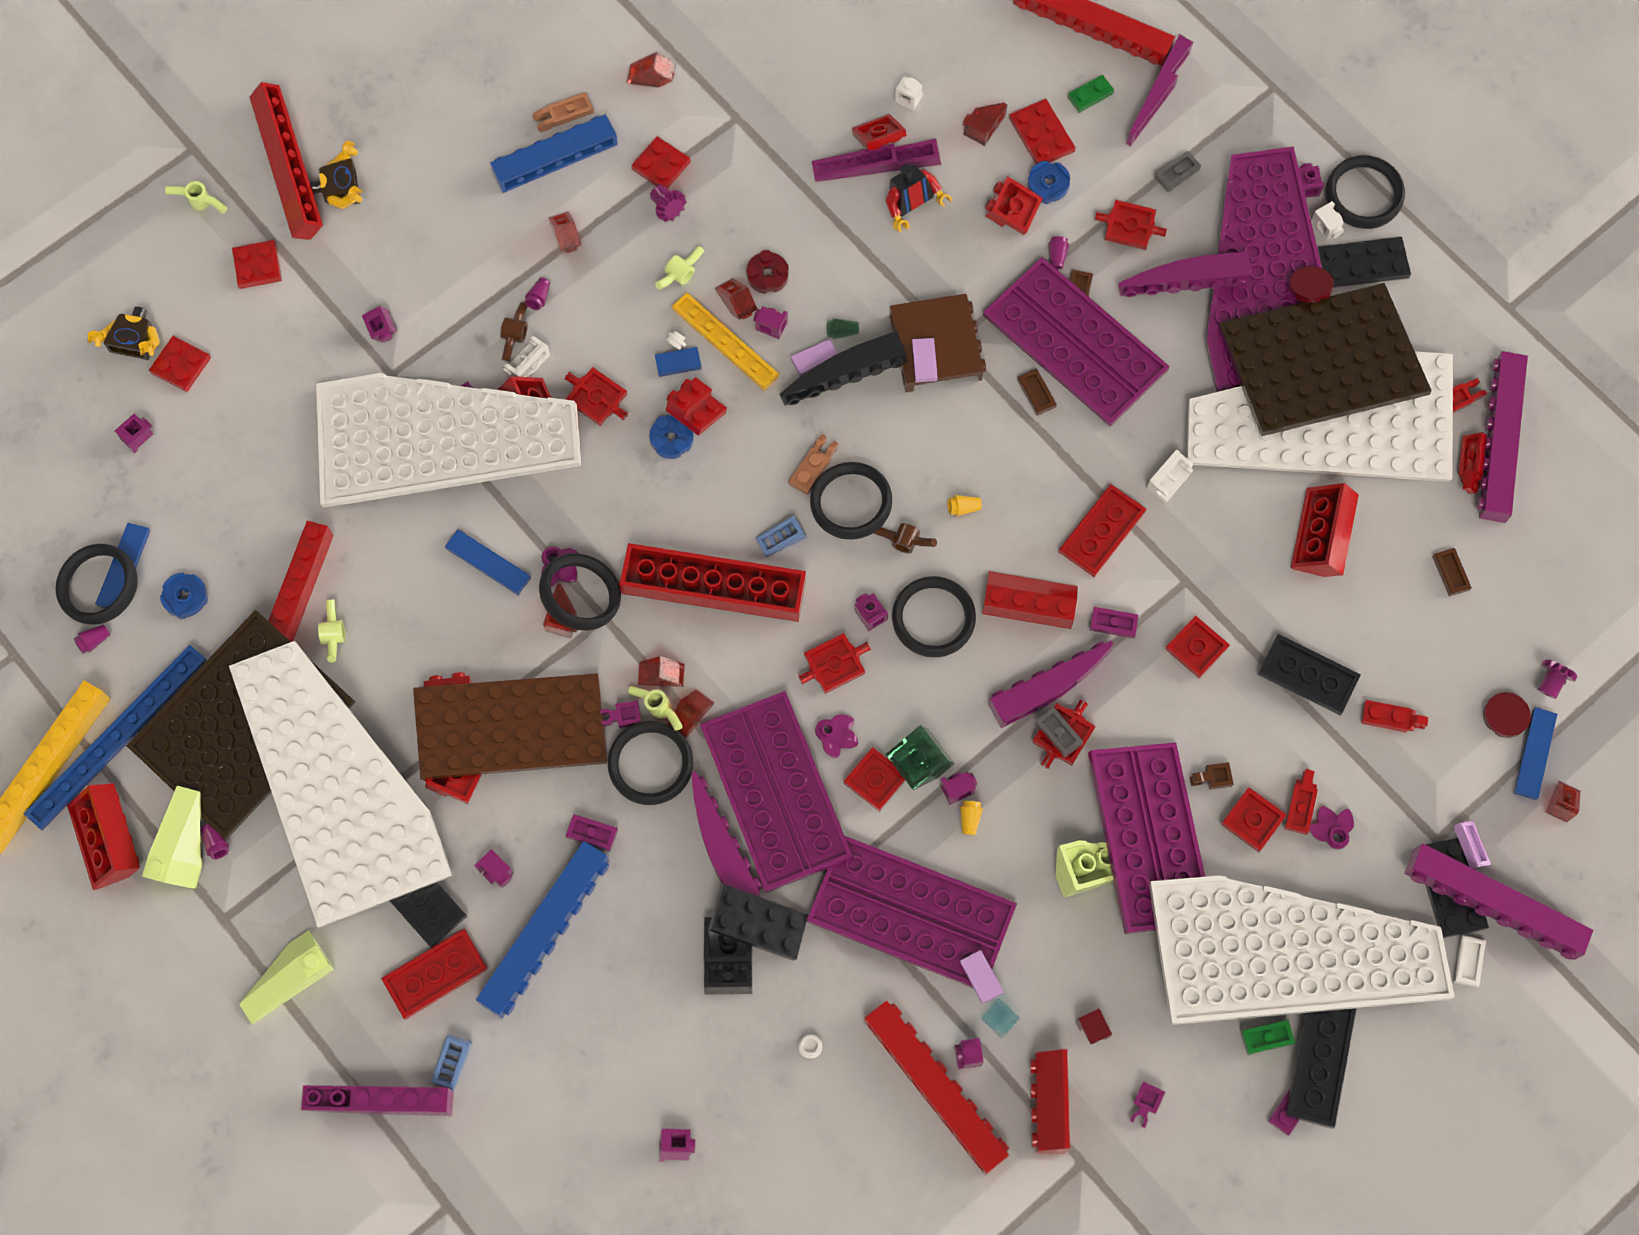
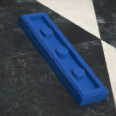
M127 523L118 548L123 550L131 558L135 567H137L150 534V529ZM115 558L112 560L95 604L98 607H109L119 597L123 589L124 570L120 562Z
M459 529L445 545L446 550L516 595L521 593L531 579L529 574Z
M1537 707L1533 709L1513 794L1533 800L1539 798L1557 713Z

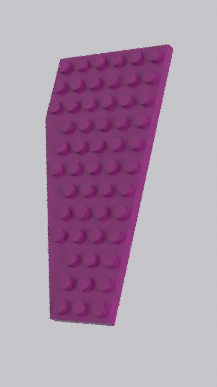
M1294 146L1234 154L1230 157L1217 254L1249 251L1251 285L1240 288L1229 286L1218 290L1213 289L1206 346L1216 392L1241 386L1218 328L1219 323L1303 303V301L1294 297L1295 294L1290 292V277L1300 268L1318 267L1322 269Z

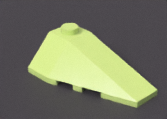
M181 786L176 787L150 849L142 877L196 889L203 866L200 845L202 844V836H200L201 795L199 791Z
M1079 840L1057 848L1056 879L1063 898L1114 882L1106 843H1087V841Z
M309 930L284 948L239 1003L251 1024H254L334 970Z

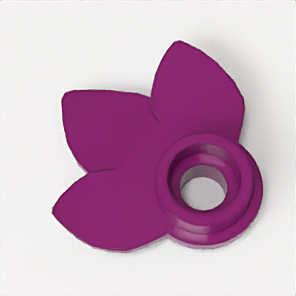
M549 547L545 549L541 556L542 563L544 564L541 574L551 562L549 560L551 556L559 557L578 552L572 548L560 550L557 547ZM568 566L558 570L552 577L551 587L559 579L567 583L575 582L578 577L576 567Z
M839 714L831 720L823 719L817 723L815 734L822 741L823 750L827 755L838 758L841 748L850 749L858 745L855 733L850 730L854 723L852 717ZM824 727H829L830 734L824 732Z
M1321 806L1317 814L1318 823L1310 825L1312 836L1318 841L1327 842L1333 849H1343L1349 843L1348 833L1354 828V818L1351 811L1345 809L1337 816L1329 808ZM1333 835H1338L1341 841L1336 842L1333 839Z

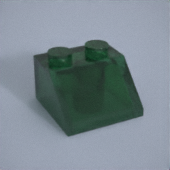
M922 725L918 726L885 754L912 790H916L939 778L955 764L928 728Z

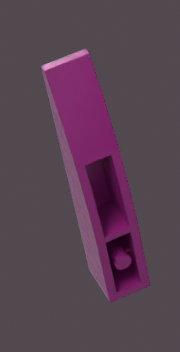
M1249 251L1198 256L1152 268L1119 282L1120 296L1156 295L1161 292L1178 293L1184 290L1200 291L1206 288L1218 290L1229 286L1240 288L1251 285Z
M1112 641L1107 643L1099 642L1092 647V650L1086 653L1080 651L1067 662L1059 661L1052 666V669L1046 672L1044 670L1036 672L1031 676L1032 679L1025 682L1020 680L1005 692L1002 689L993 693L988 705L1000 728L1002 729L1043 709L1069 692L1088 676L1110 653L1113 646Z
M696 771L692 772L693 796L699 828L706 851L720 882L761 897L759 890L762 889V886L756 876L752 878L749 872L751 865L746 856L741 857L738 849L741 847L735 836L730 837L727 831L730 826L724 815L722 817L719 816L716 810L719 808L714 796L709 797L706 789L709 787L704 777H698Z
M303 1085L301 1110L356 1114L452 1116L454 1091L445 1087Z

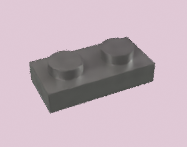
M1186 151L1158 171L1154 178L1169 192L1199 171L1201 164Z
M1054 707L1036 720L1035 724L1064 758L1083 745L1081 738Z

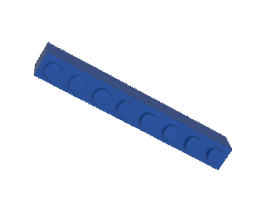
M583 841L476 998V1001L481 1006L503 1019L505 1014L507 1016L510 1015L516 1005L514 1001L518 995L522 996L529 986L528 980L532 974L536 975L543 965L541 961L546 954L550 955L556 946L555 940L559 934L563 935L570 925L568 921L572 915L576 916L583 906L581 902L584 897L591 895L596 887L595 881L599 875L603 876L608 870L609 859L607 855Z

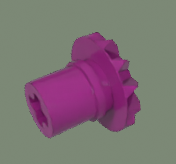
M658 185L650 193V199L656 204V215L664 222L668 220L673 221L676 216L680 217L679 213L685 210L684 205L687 203L685 195L678 190L669 191L664 185Z
M1550 659L1543 660L1541 666L1547 669V671L1544 673L1545 676L1537 690L1548 697L1556 699L1563 685L1566 684V680L1575 682L1578 676L1573 670Z

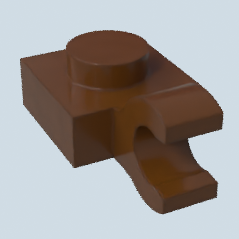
M1229 762L1206 765V772L1192 773V776L1189 777L1191 786L1208 783L1209 790L1227 788L1234 785Z

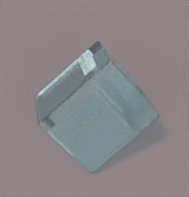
M1000 998L982 1016V1020L1001 1039L1020 1019Z

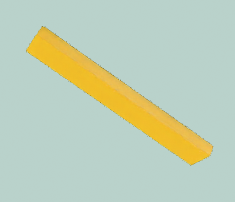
M687 292L672 305V310L763 391L779 378V373Z

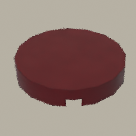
M1318 267L1300 268L1290 277L1289 290L1300 301L1317 303L1320 302V299H1327L1333 292V278L1326 270Z
M1503 692L1496 694L1488 700L1484 707L1483 718L1486 726L1495 732L1496 735L1512 738L1520 735L1527 729L1531 720V712L1528 704L1521 697L1514 693Z

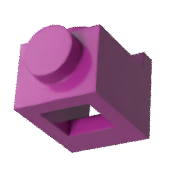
M1311 163L1302 164L1299 171L1305 197H1319L1324 187L1319 166H1313Z
M382 306L363 314L362 318L371 339L384 343L393 338L392 334L397 331L389 315L390 311Z
M762 306L761 310H756L753 318L756 330L780 339L788 323V312L783 311L781 314L774 308Z
M134 413L114 431L120 440L136 453L138 451L137 448L153 435L150 430L153 426L144 417L140 419Z
M864 593L856 599L857 603L854 604V611L868 632L888 620L887 610L883 608L874 593L869 596L867 593ZM872 605L874 609L867 610L866 608Z
M958 772L951 775L948 781L945 777L940 780V787L949 805L975 794L977 781L973 773L966 772L962 774Z
M492 849L474 865L480 874L485 871L482 875L491 884L496 882L502 888L511 881V876L514 874L511 868Z
M980 1038L961 1040L959 1044L954 1045L958 1069L983 1065L984 1060Z
M661 1129L659 1137V1162H664V1160L689 1161L690 1154L695 1153V1139H691V1129Z

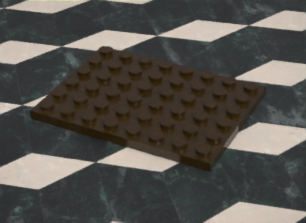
M1385 283L1332 295L1327 299H1320V302L1317 303L1303 302L1219 323L1218 328L1261 437L1428 396L1432 391Z
M257 610L236 629L126 745L173 791H175L177 786L199 791L201 795V817L224 839H228L272 792L229 668L230 665L291 642ZM313 663L350 709L356 701Z

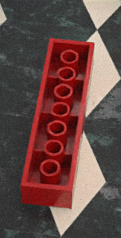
M628 543L619 586L621 594L799 622L806 585V571Z

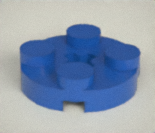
M1042 161L1036 164L1030 171L1027 182L1028 188L1042 197V203L1044 204L1062 199L1069 190L1070 174L1060 163L1055 162L1053 164L1048 163L1049 161ZM1045 179H1053L1054 181L1052 185H1048L1045 183Z
M672 415L658 417L649 433L651 446L659 456L666 459L681 457L693 445V431ZM674 433L678 437L669 441L666 435Z
M174 574L162 586L163 590L162 595L160 594V600L167 612L179 619H185L197 614L208 602L206 586L194 574ZM181 591L189 592L186 599H178L181 597Z

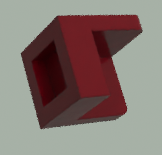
M1100 1008L1076 1020L1079 1031L1083 1029L1091 1045L1103 1039L1106 1040L1113 1035Z

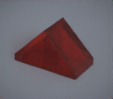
M662 656L639 662L638 685L684 687L685 664Z
M694 690L680 700L674 711L683 725L678 731L687 738L714 705V702L697 690Z
M1558 781L1545 813L1567 823L1579 812L1581 791Z

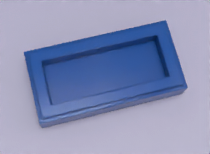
M697 347L655 354L659 377L702 369Z

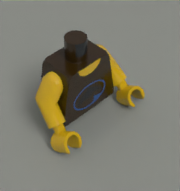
M345 141L342 145V151L325 166L319 168L320 180L310 181L313 194L322 193L326 204L340 209H345L352 204H360L362 201V197L359 194L363 190L358 188L356 168L352 158H350V155L356 156L358 151L353 148L355 143L351 141Z
M138 306L134 307L132 315L119 314L116 320H113L100 331L93 330L87 333L88 343L95 341V346L100 347L101 342H103L110 353L149 360L150 356L154 355V350L160 344L156 329L145 318L147 310Z

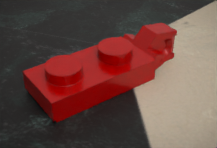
M1483 432L1462 436L1458 475L1461 477L1463 490L1468 492V494L1478 492V481L1482 479L1487 439V435Z
M1365 700L1361 724L1406 733L1407 731H1414V728L1425 729L1428 726L1429 717L1416 715L1417 711L1411 710V708Z
M1305 769L1302 779L1296 780L1284 829L1304 835L1309 833L1318 793L1317 784L1312 783L1315 771Z

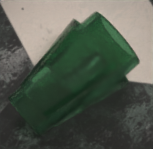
M837 318L827 320V336L835 340L859 334L858 321Z

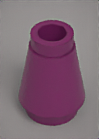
M1054 236L1051 237V241L1048 243L1050 264L1057 270L1063 269L1069 243L1066 237Z
M541 277L525 295V304L529 308L540 310L541 307L545 306L550 281Z
M103 624L77 633L78 636L73 639L81 653L84 654L87 651L90 653L110 636V633Z
M209 824L203 826L201 833L206 854L213 860L226 856L229 852L228 842Z

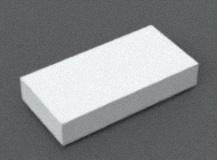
M1464 935L1460 937L1454 983L1475 988L1479 987L1486 945L1485 940Z

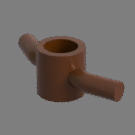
M520 302L513 319L506 317L502 322L500 337L501 339H506L501 359L503 361L510 362L515 342L523 343L525 341L528 323L522 321L528 307L525 302Z
M901 523L897 532L881 527L873 533L893 540L892 546L896 550L907 554L913 552L915 545L922 547H936L937 545L935 538L919 537L920 531L906 523Z

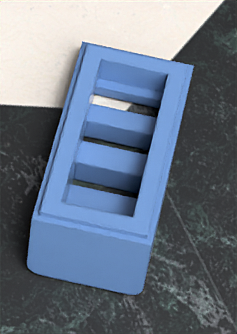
M792 516L756 537V540L767 558L807 538L797 518ZM792 526L796 531L795 535H793L790 530V527ZM784 530H785V532L787 533V535H788V537H789V538L786 539V540H785L784 536H783L782 533H781V532L784 531ZM776 534L781 541L779 544L776 543L773 537ZM769 538L771 544L773 545L771 549H769L765 541V539Z
M454 1035L446 1037L431 1083L450 1088L451 1090L455 1089L470 1051L471 1041ZM454 1044L462 1047V1052L450 1048L451 1045ZM451 1054L460 1058L456 1061L448 1058L447 1055ZM444 1063L455 1066V1071L443 1067ZM440 1073L453 1076L452 1081L440 1077Z

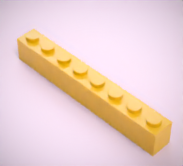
M85 680L0 798L1 854L27 819L24 812L49 788L111 700L102 690Z

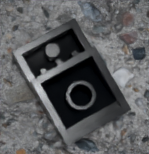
M704 917L705 995L752 994V946L708 931L712 917Z

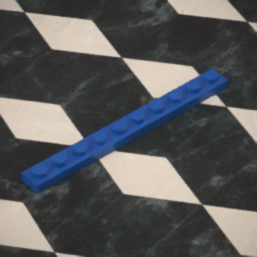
M189 645L24 812V815L43 831L161 710L207 659Z

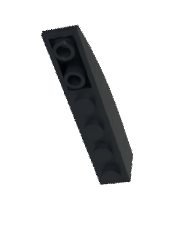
M898 331L855 345L815 366L780 393L784 406L795 405L808 397L815 398L822 392L837 390L842 385L857 383L864 377L876 376L884 370L901 367L908 360Z

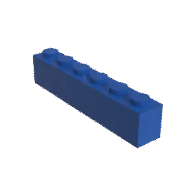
M606 114L596 116L588 122L573 126L569 130L555 133L552 137L543 141H536L531 146L517 149L507 156L496 158L490 162L492 173L502 193H505L618 145L617 135Z

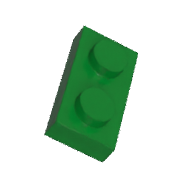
M1102 74L1068 93L1067 98L1078 113L1113 95L1114 88Z
M1289 1020L1241 1031L1247 1055L1295 1044Z

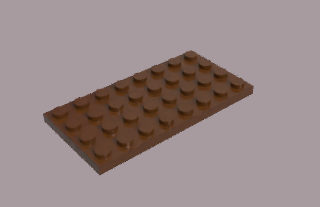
M598 673L413 688L420 780L607 764L604 726L601 722L603 717L600 714L602 707Z

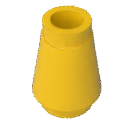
M953 495V497L948 498V512L950 515L957 517L980 511L982 508L980 497Z
M963 801L962 806H960L962 834L976 835L983 811L980 802Z

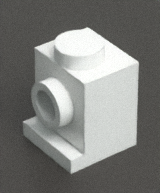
M904 76L896 88L895 102L914 111L923 96L922 85L914 78ZM905 95L909 97L910 100L903 98V96Z
M1333 201L1316 210L1311 219V223L1325 241L1331 237L1337 238L1344 232L1342 228L1343 219L1333 209L1335 205Z

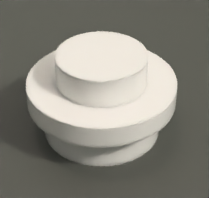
M674 331V333L668 332L666 341L678 350L682 346H686L683 342L685 337L677 331Z
M805 1035L799 1041V1052L804 1058L814 1059L822 1052V1042L815 1035Z

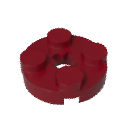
M769 250L761 251L752 257L747 264L746 275L748 283L759 293L766 294V292L773 291L775 293L780 291L787 284L789 277V266L786 260L779 254ZM770 269L772 275L767 274L764 276V270Z

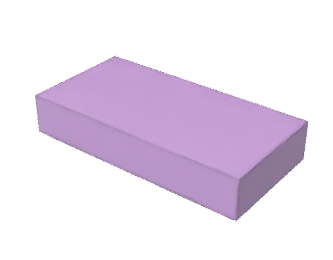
M934 338L912 339L915 382L937 381Z
M830 339L791 356V361L801 377L815 366L838 353Z
M1462 822L1454 825L1453 827L1470 868L1478 869L1491 865L1474 822Z
M981 950L959 962L982 1005L1004 993Z

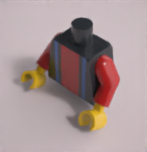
M907 164L901 167L900 174L890 180V189L885 202L891 217L895 219L893 222L894 230L902 232L900 228L901 223L904 229H909L908 221L901 219V217L934 198L935 193L937 195L936 201L941 206L945 207L942 202L944 197L952 202L951 196L941 191L942 187L933 174Z

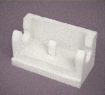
M532 335L529 338V344L510 364L506 363L503 366V372L510 377H530L550 356L548 345Z
M1176 449L1151 478L1147 490L1164 503H1167L1193 473L1191 468L1193 463Z

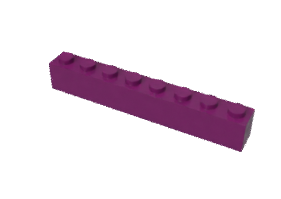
M1502 351L1498 358H1494L1492 363V371L1495 372L1489 388L1492 391V397H1490L1487 409L1490 410V417L1487 418L1485 429L1488 430V437L1486 439V457L1484 458L1483 467L1484 477H1482L1479 483V490H1482V496L1479 497L1477 503V510H1480L1479 519L1506 523L1512 516L1528 355Z
M1423 843L1413 849L1404 874L1411 877L1412 881L1431 887L1434 892L1453 898L1457 904L1467 905L1475 909V912L1481 916H1489L1496 920L1497 924L1503 927H1510L1518 931L1519 935L1538 941L1542 947L1560 952V955L1566 959L1575 960L1585 955L1593 929Z

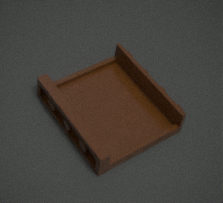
M967 293L890 305L889 316L892 331H898L908 362L900 367L905 393L914 391V385L977 375L979 381L982 380L983 372H986L985 359L980 357L982 345L980 339H976L975 333H978L977 322L972 320L973 304L972 301H968ZM934 338L938 379L937 381L915 382L912 339Z

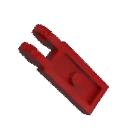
M1478 378L1453 387V413L1487 395L1485 390H1480L1473 395L1470 394L1469 389L1476 387L1480 383Z

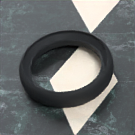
M1359 155L1342 161L1333 169L1326 184V199L1328 203L1333 201L1335 204L1333 209L1341 215L1344 223L1356 228L1373 229L1389 223L1400 212L1405 199V186L1399 172L1387 161L1374 156ZM1365 167L1382 173L1390 181L1394 190L1392 206L1386 212L1373 217L1359 216L1347 210L1339 201L1336 191L1337 182L1345 172L1354 168Z
M859 462L840 463L827 469L815 482L810 496L811 512L817 524L834 537L847 540L864 538L880 529L888 519L892 509L891 488L886 478L870 465ZM856 474L867 477L880 489L882 495L880 510L871 521L857 527L839 526L831 522L821 509V496L824 489L834 479L844 475Z
M92 544L85 546L73 553L61 567L55 587L57 601L61 609L77 622L90 625L109 622L118 617L133 600L138 583L136 567L123 550L113 545ZM96 556H110L117 559L123 567L125 577L124 586L119 597L109 607L98 612L86 613L77 610L69 597V584L76 569L88 559Z
M570 553L559 556L546 566L540 577L539 594L543 606L556 621L566 627L581 631L598 629L609 623L620 607L621 590L617 578L603 562L589 555ZM568 566L583 567L594 572L602 579L608 589L609 604L607 609L602 614L591 618L578 617L568 613L553 597L551 591L553 575L558 570Z
M929 576L911 582L899 593L892 610V622L897 637L909 650L925 657H944L955 653L968 642L975 628L976 612L971 597L963 587L944 577ZM928 588L946 590L953 594L962 604L965 612V624L961 633L951 642L939 646L925 645L915 640L907 632L903 623V609L911 596L921 590Z
M658 721L639 722L626 728L614 740L608 755V773L615 788L628 800L642 805L662 804L675 798L688 784L693 770V754L686 738L678 730L675 731L672 726ZM644 733H658L667 736L675 742L682 754V769L679 777L670 787L657 793H642L632 789L624 782L619 772L618 763L622 749L631 739Z

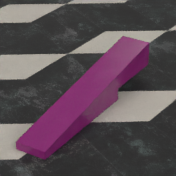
M1179 34L1129 132L1126 143L1129 146H1132L1176 86L1178 75L1175 73L1190 55L1193 41Z
M936 138L895 147L894 143L883 145L878 150L868 151L865 149L812 161L815 182L900 171L901 167L907 164L917 168L941 165Z

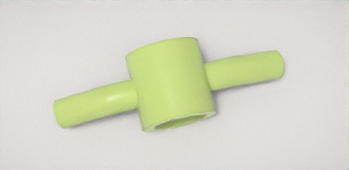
M193 181L187 184L186 187H165L166 195L186 196L189 204L195 210H204L209 205H212L222 214L227 211V207L208 194L201 182Z
M697 246L685 260L678 255L672 257L665 267V273L668 275L655 283L656 288L660 290L671 284L674 280L681 285L686 284L695 271L692 265L704 253L703 248Z
M326 600L327 622L318 624V633L321 645L328 644L327 661L333 663L336 661L337 643L345 642L346 636L343 621H336L335 601Z
M630 686L628 693L643 698L646 708L654 718H668L675 731L683 727L678 716L672 710L671 702L663 691L652 690L649 692L645 689ZM662 702L659 706L655 707L657 703Z

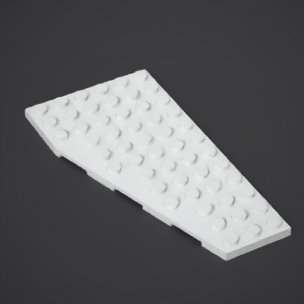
M1415 352L1432 390L1428 396L1262 437L1242 386L1191 398L1188 401L1187 459L1193 465L1451 482L1453 461V354Z
M383 373L316 384L320 505L323 508L581 466L578 414L575 401L518 395L514 392L487 388L476 389L455 386L445 382L424 379L413 380L386 376Z
M295 641L229 666L317 927L321 928L453 876L430 810L424 805L393 763L378 747L359 723L358 719Z
M1221 875L1151 881L1149 883L1170 1025L1451 1000L1455 998L1442 930L1439 926L1413 920L1407 921L1377 914L1374 911L1340 903L1334 904L1300 896L1298 893L1227 879V877Z

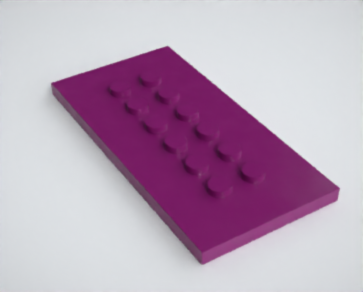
M1043 257L983 312V316L1110 427L1170 368L1167 363Z
M786 691L700 724L766 893L853 859Z
M1175 742L1090 750L1088 757L1124 933L1156 931L1149 883L1151 881L1205 877L1177 744Z
M845 836L853 859L827 869L807 918L808 923L971 988L973 987L959 963L962 959L981 950L990 968L993 969L1017 903Z

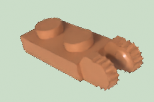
M584 92L536 111L533 114L534 121L544 120L537 125L538 130L544 132L551 130L554 126L557 127L593 114L594 110L587 94Z
M823 434L788 481L790 486L806 495L809 494L817 479L831 462V457L838 448V443L833 441L826 454L820 452L827 439Z

